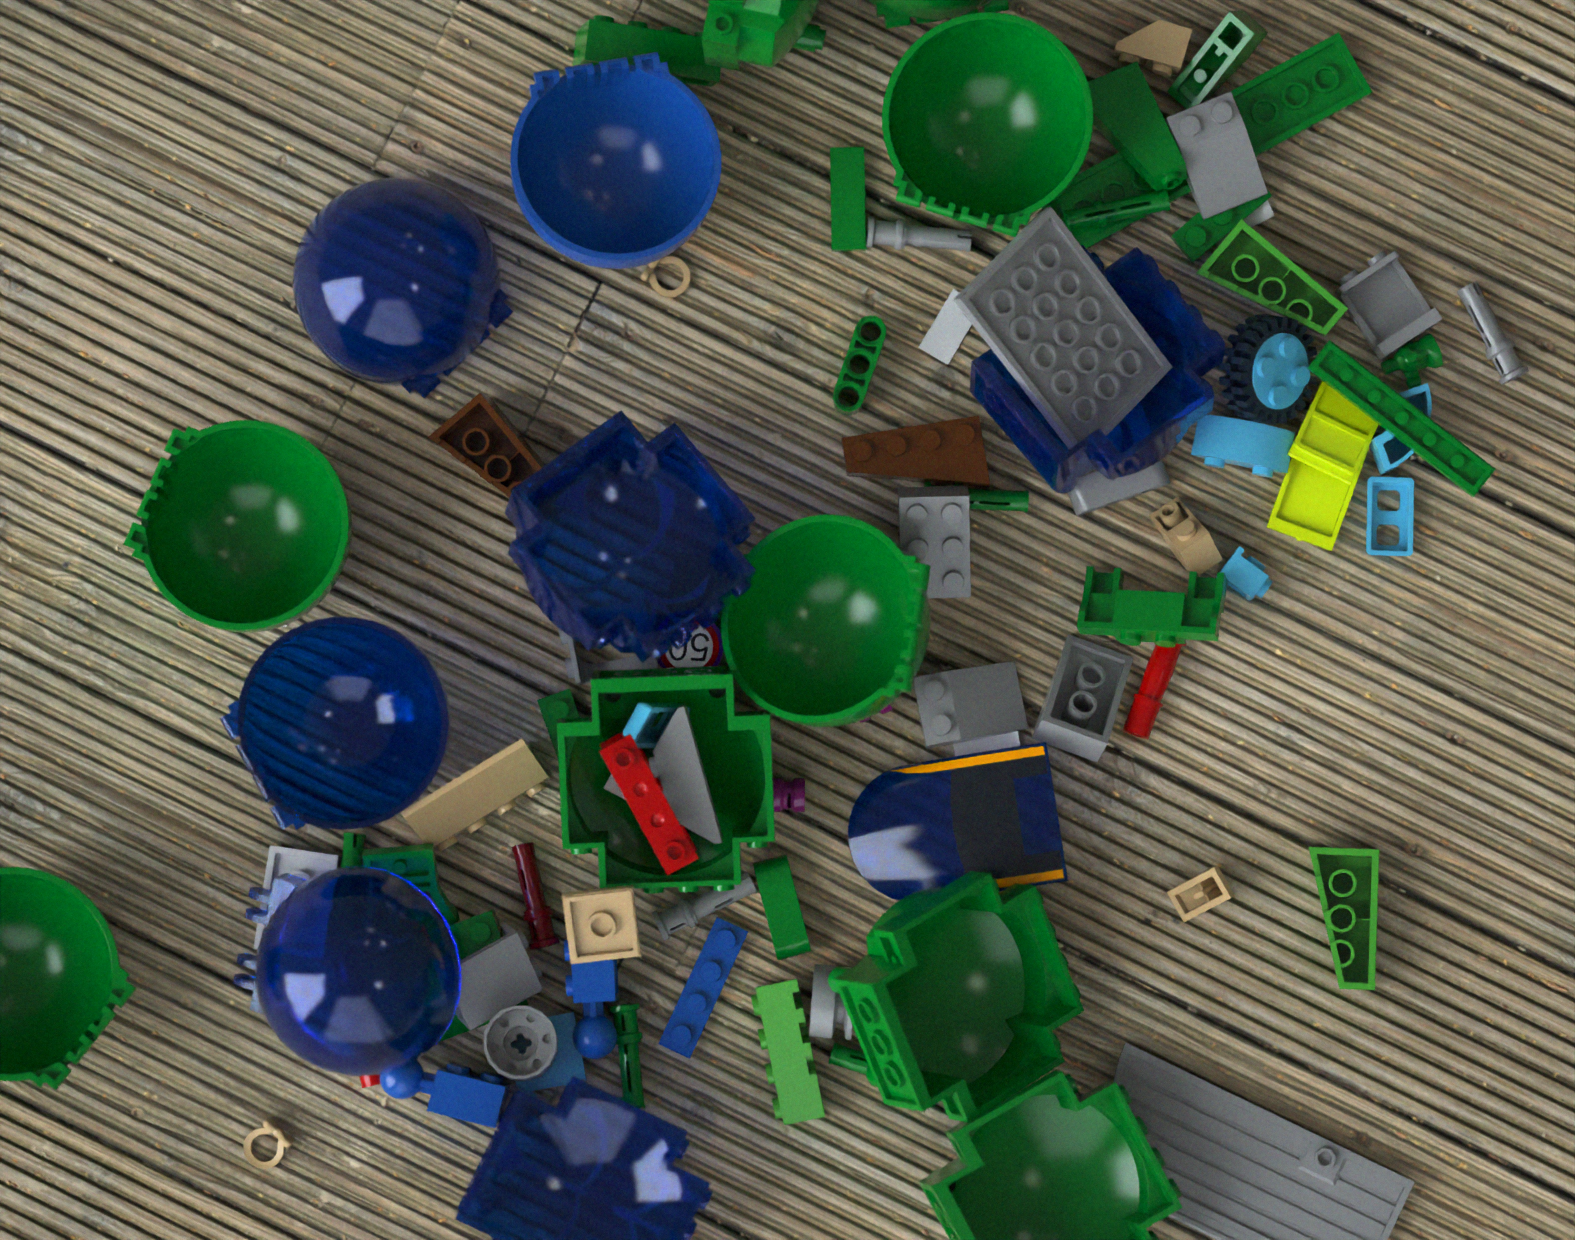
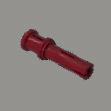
M534 843L513 846L511 848L515 857L526 911L523 912V921L528 923L532 943L529 944L530 950L559 944L560 938L555 936L551 919L554 912L550 906L546 905Z

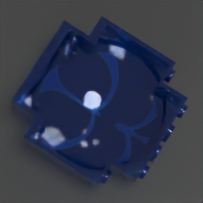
M1081 245L1172 365L1167 374L1107 436L1098 428L1068 449L991 348L971 362L970 393L1056 493L1071 492L1077 484L1078 477L1095 469L1107 479L1114 481L1116 478L1128 476L1152 466L1176 447L1191 425L1212 411L1215 397L1214 390L1210 383L1202 378V376L1223 362L1225 342L1216 330H1210L1207 327L1199 310L1194 305H1188L1185 302L1177 285L1172 280H1166L1163 277L1155 260L1148 254L1144 255L1138 247L1104 269V264L1099 256L1094 252L1089 253Z
M621 410L511 491L504 514L516 527V539L511 542L508 555L523 572L528 589L541 611L560 630L581 642L588 651L593 647L602 649L611 644L620 653H635L642 663L651 656L656 660L672 647L679 650L693 638L691 633L700 626L704 630L709 628L720 618L718 613L726 606L723 603L732 595L737 599L752 587L750 581L756 570L736 546L743 543L752 534L750 529L755 517L676 423H673L648 442Z
M572 1074L558 1103L517 1085L455 1212V1220L492 1237L491 1240H690L697 1226L693 1218L698 1208L702 1210L706 1208L713 1191L708 1189L710 1185L708 1179L685 1169L682 1164L674 1161L675 1158L681 1160L689 1146L690 1140L685 1138L688 1133L686 1129L643 1109L624 1097L610 1093Z

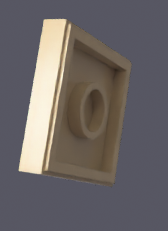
M633 885L562 893L571 964L641 956Z

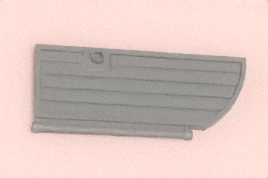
M1127 1042L1123 1046L1113 1082H1116L1118 1086L1122 1084L1128 1091L1132 1100L1129 1107L1134 1117L1140 1116L1149 1132L1145 1137L1150 1147L1158 1149L1165 1162V1166L1162 1169L1167 1179L1172 1178L1182 1194V1197L1178 1199L1183 1208L1168 1217L1216 1240H1388L1415 1183L1413 1180Z

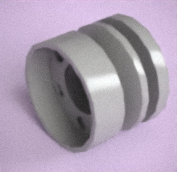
M814 964L809 1037L832 1039L836 1023L844 1024L845 1039L851 1040L852 1023L840 994L833 992L828 983V976L837 965Z
M514 1005L501 1010L490 1020L484 1032L483 1049L488 1062L500 1075L512 1081H530L541 1077L552 1067L558 1054V1037L552 1022L543 1012L530 1006ZM523 1035L525 1040H531L532 1042L531 1046L526 1047V1053L520 1054L516 1048L512 1049V1043L517 1042V1036Z

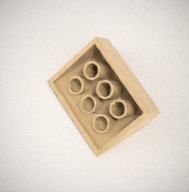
M522 738L401 813L424 844H433L434 849L438 847L439 851L442 852L456 844L458 840L455 836L466 829L472 834L487 825L488 822L485 818L497 811L501 816L518 806L515 801L517 798L526 793L531 798L546 789L545 781L551 777L530 742Z

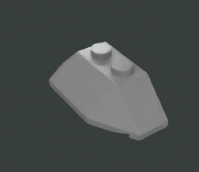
M686 703L679 704L654 747V757L649 758L651 771L655 778L660 777L663 786L662 792L679 823L714 844L721 843L723 835Z

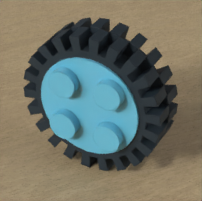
M1258 314L1255 317L1244 319L1246 324L1239 323L1235 327L1238 335H1229L1227 341L1233 346L1232 348L1223 347L1221 354L1228 358L1225 363H1219V370L1226 371V376L1219 377V385L1228 386L1221 393L1224 399H1230L1226 405L1230 410H1236L1234 413L1236 416L1252 422L1270 425L1284 424L1288 422L1287 418L1294 419L1298 416L1296 409L1303 410L1307 404L1303 401L1302 397L1311 398L1313 391L1308 389L1307 386L1308 383L1316 384L1317 377L1310 376L1311 371L1307 368L1312 363L1310 357L1317 355L1316 347L1308 346L1314 340L1310 334H1305L1307 328L1304 325L1298 324L1299 321L1288 317Z

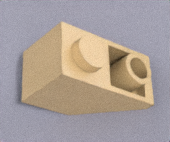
M1159 19L1116 42L1112 56L1118 57V62L1126 66L1137 61L1138 65L1142 64L1152 67L1151 71L1157 75L1171 77L1172 73L1178 75L1192 29Z
M1178 497L1149 515L1151 521L1178 561L1189 573L1194 571L1199 576L1223 560L1210 533Z

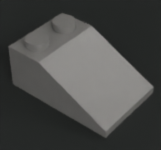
M1231 91L1166 118L1165 121L1186 163L1188 175L1186 180L1203 220L1268 194L1245 124Z
M1068 634L1044 699L1032 739L1098 762L1108 744L1133 657Z
M1015 661L950 670L913 678V687L926 749L1028 729Z

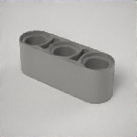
M1156 450L1133 458L1130 464L1110 469L1103 468L1064 484L1076 516H1080L1158 489L1171 482L1160 451Z

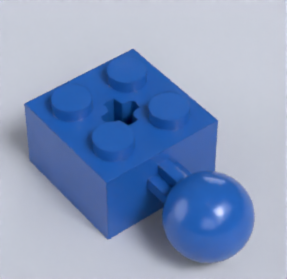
M564 940L565 961H570L568 940ZM617 959L571 964L572 975H566L567 996H573V1003H583V1018L574 1027L572 1034L573 1044L582 1056L589 1059L606 1057L613 1051L617 1042L616 1028L604 1016V1002L619 1000Z
M405 1054L389 1058L383 1064L380 1071V1084L389 1096L396 1099H408L418 1092L429 1094L431 1096L427 1111L492 1128L501 1125L511 1085L503 1082L504 1076L486 1071L484 1073L481 1072V1076L469 1074L470 1067L455 1063L447 1064L446 1068L437 1069L436 1074L424 1072L422 1065L417 1059Z

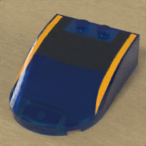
M1046 742L930 760L890 769L873 779L864 788L852 808L848 824V843L852 859L863 878L877 891L892 899L899 901L914 892L926 888L947 886L970 871L991 873V876L999 886V891H1004L1015 883L1039 886L1068 881Z

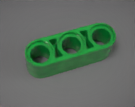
M865 316L857 323L833 394V403L836 410L843 415L850 416L858 413L868 393L886 338V326L876 316ZM867 325H874L880 330L881 335L875 341H866L861 336V330ZM858 357L866 359L870 366L868 371L863 374L854 373L850 369V363L853 359ZM845 390H852L856 392L859 400L854 406L846 407L840 403L839 395Z
M784 854L753 862L777 960L810 953L811 947L787 855Z

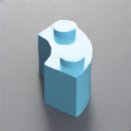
M1428 383L1399 393L1431 418L1432 399ZM1386 430L1371 440L1369 445L1380 475L1393 470L1414 453Z
M1199 414L1191 455L1203 458L1204 465L1224 468L1225 463L1252 468V474L1271 478L1273 477V472L1288 473L1290 456L1287 454L1293 444L1295 432L1242 419Z

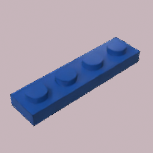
M716 918L658 1043L659 1045L689 1059L691 1058L748 931L723 919Z

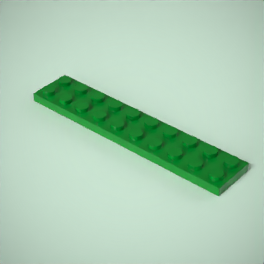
M1338 32L1237 87L1231 93L1245 124L1255 157L1371 95L1372 90ZM1118 152L1078 174L1067 190L1047 207H1052L1065 224L1064 210L1093 205V202L1096 200H1101L1103 203L1156 191ZM1186 179L1177 187L1166 189L1170 204L1191 193ZM1148 203L1121 208V210L1148 205ZM1111 210V211H1106V212H1102V213H1098V214L1087 215V216H1085V217L1087 218V217L1097 216V215H1100V214L1111 213V212H1113V211ZM1151 214L1109 222L1106 227L1102 228L1095 225L1075 229L1070 232L1085 251Z

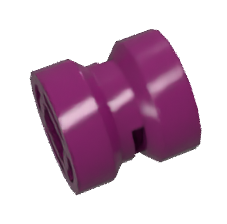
M773 778L774 812H781L783 809L805 812V778H794L792 781Z

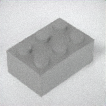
M968 486L898 488L899 546L908 556H916L921 559L920 564L931 566L927 588L928 598L971 597Z

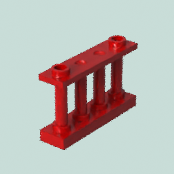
M622 730L600 742L599 745L602 749L599 752L666 874L669 875L699 859L695 852L697 847L686 827L679 823L662 792L663 786L659 778L653 776L646 754L642 748H638L631 734L624 737Z

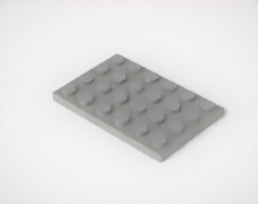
M1052 207L1044 208L953 299L1077 460L1085 459L1172 368V365Z

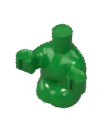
M1430 333L1422 336L1417 342L1406 343L1395 353L1393 358L1381 362L1385 375L1400 370L1407 378L1406 384L1408 389L1422 385L1418 370L1426 367L1438 368L1443 366L1440 348Z

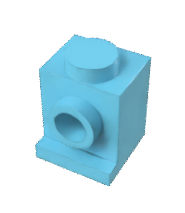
M1239 546L1220 572L1225 573L1227 585L1247 600H1252L1255 595L1262 598L1273 581L1263 572L1266 567L1252 556H1248L1247 559L1241 556L1245 550Z

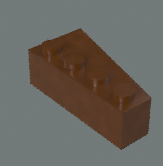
M479 393L428 437L451 453L457 460L479 474L488 483L506 494L507 497L539 521L550 522L565 509L549 507L555 498L565 490V487L488 394Z
M979 416L841 438L847 476L906 480L922 483L930 481L931 483H943L946 485L960 483L961 485L989 488L990 486Z

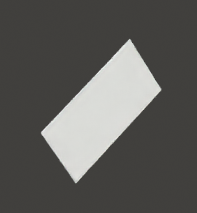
M954 289L918 347L947 365L972 325L953 300L960 293Z

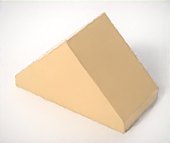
M1218 865L1206 869L1167 892L1183 922L1235 896Z

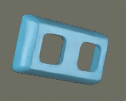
M1370 477L1367 481L1366 552L1369 555L1411 556L1413 553L1414 480L1404 477ZM1397 491L1400 495L1399 509L1397 511L1379 510L1377 507L1378 492ZM1379 525L1397 526L1399 528L1398 544L1379 545L1377 543V527Z
M639 702L623 730L624 737L631 734L638 748H654L679 703ZM664 712L655 727H651L658 713Z

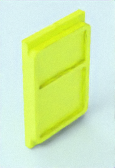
M1321 381L1287 455L1350 485L1379 424L1325 382Z
M1369 447L1350 485L1291 457L1288 473L1284 475L1266 528L1296 538L1298 541H1304L1332 551Z

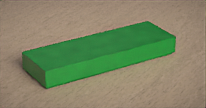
M830 147L832 252L866 251L864 147Z

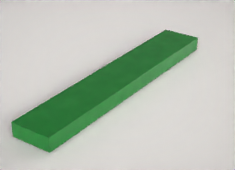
M1331 340L1327 342L1307 369L1472 498L1495 471L1493 466Z

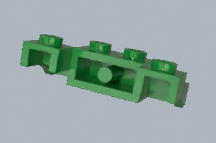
M1087 566L1084 592L1077 621V629L1080 634L1115 636L1117 641L1130 646L1140 645L1141 642H1155L1160 647H1174L1176 644H1186V640L1218 641L1221 613H1224L1227 578L1225 573L1217 572V578L1199 577L1197 572L1190 571L1186 597L1185 593L1123 590L1124 573L1121 568H1114V573L1096 572L1094 566Z

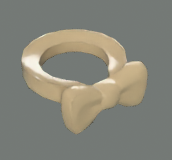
M665 256L648 264L640 278L643 281L649 280L652 288L658 295L666 298H675L687 290L690 283V271L681 259L674 256ZM658 264H674L682 270L684 280L677 289L666 290L658 284L654 274Z
M267 1118L264 1120L262 1127L256 1128L247 1135L243 1145L244 1155L248 1162L256 1168H272L282 1160L286 1147L288 1148L293 1145L294 1138L285 1133L273 1118ZM273 1133L278 1138L277 1154L271 1160H260L253 1153L252 1142L258 1135Z

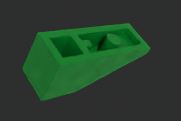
M1244 10L1229 11L1167 92L1186 109L1206 102L1251 56L1269 32Z

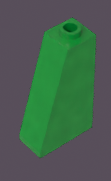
M1137 61L1088 82L1093 105V125L1156 192L1161 189L1175 188L1188 178L1186 163Z

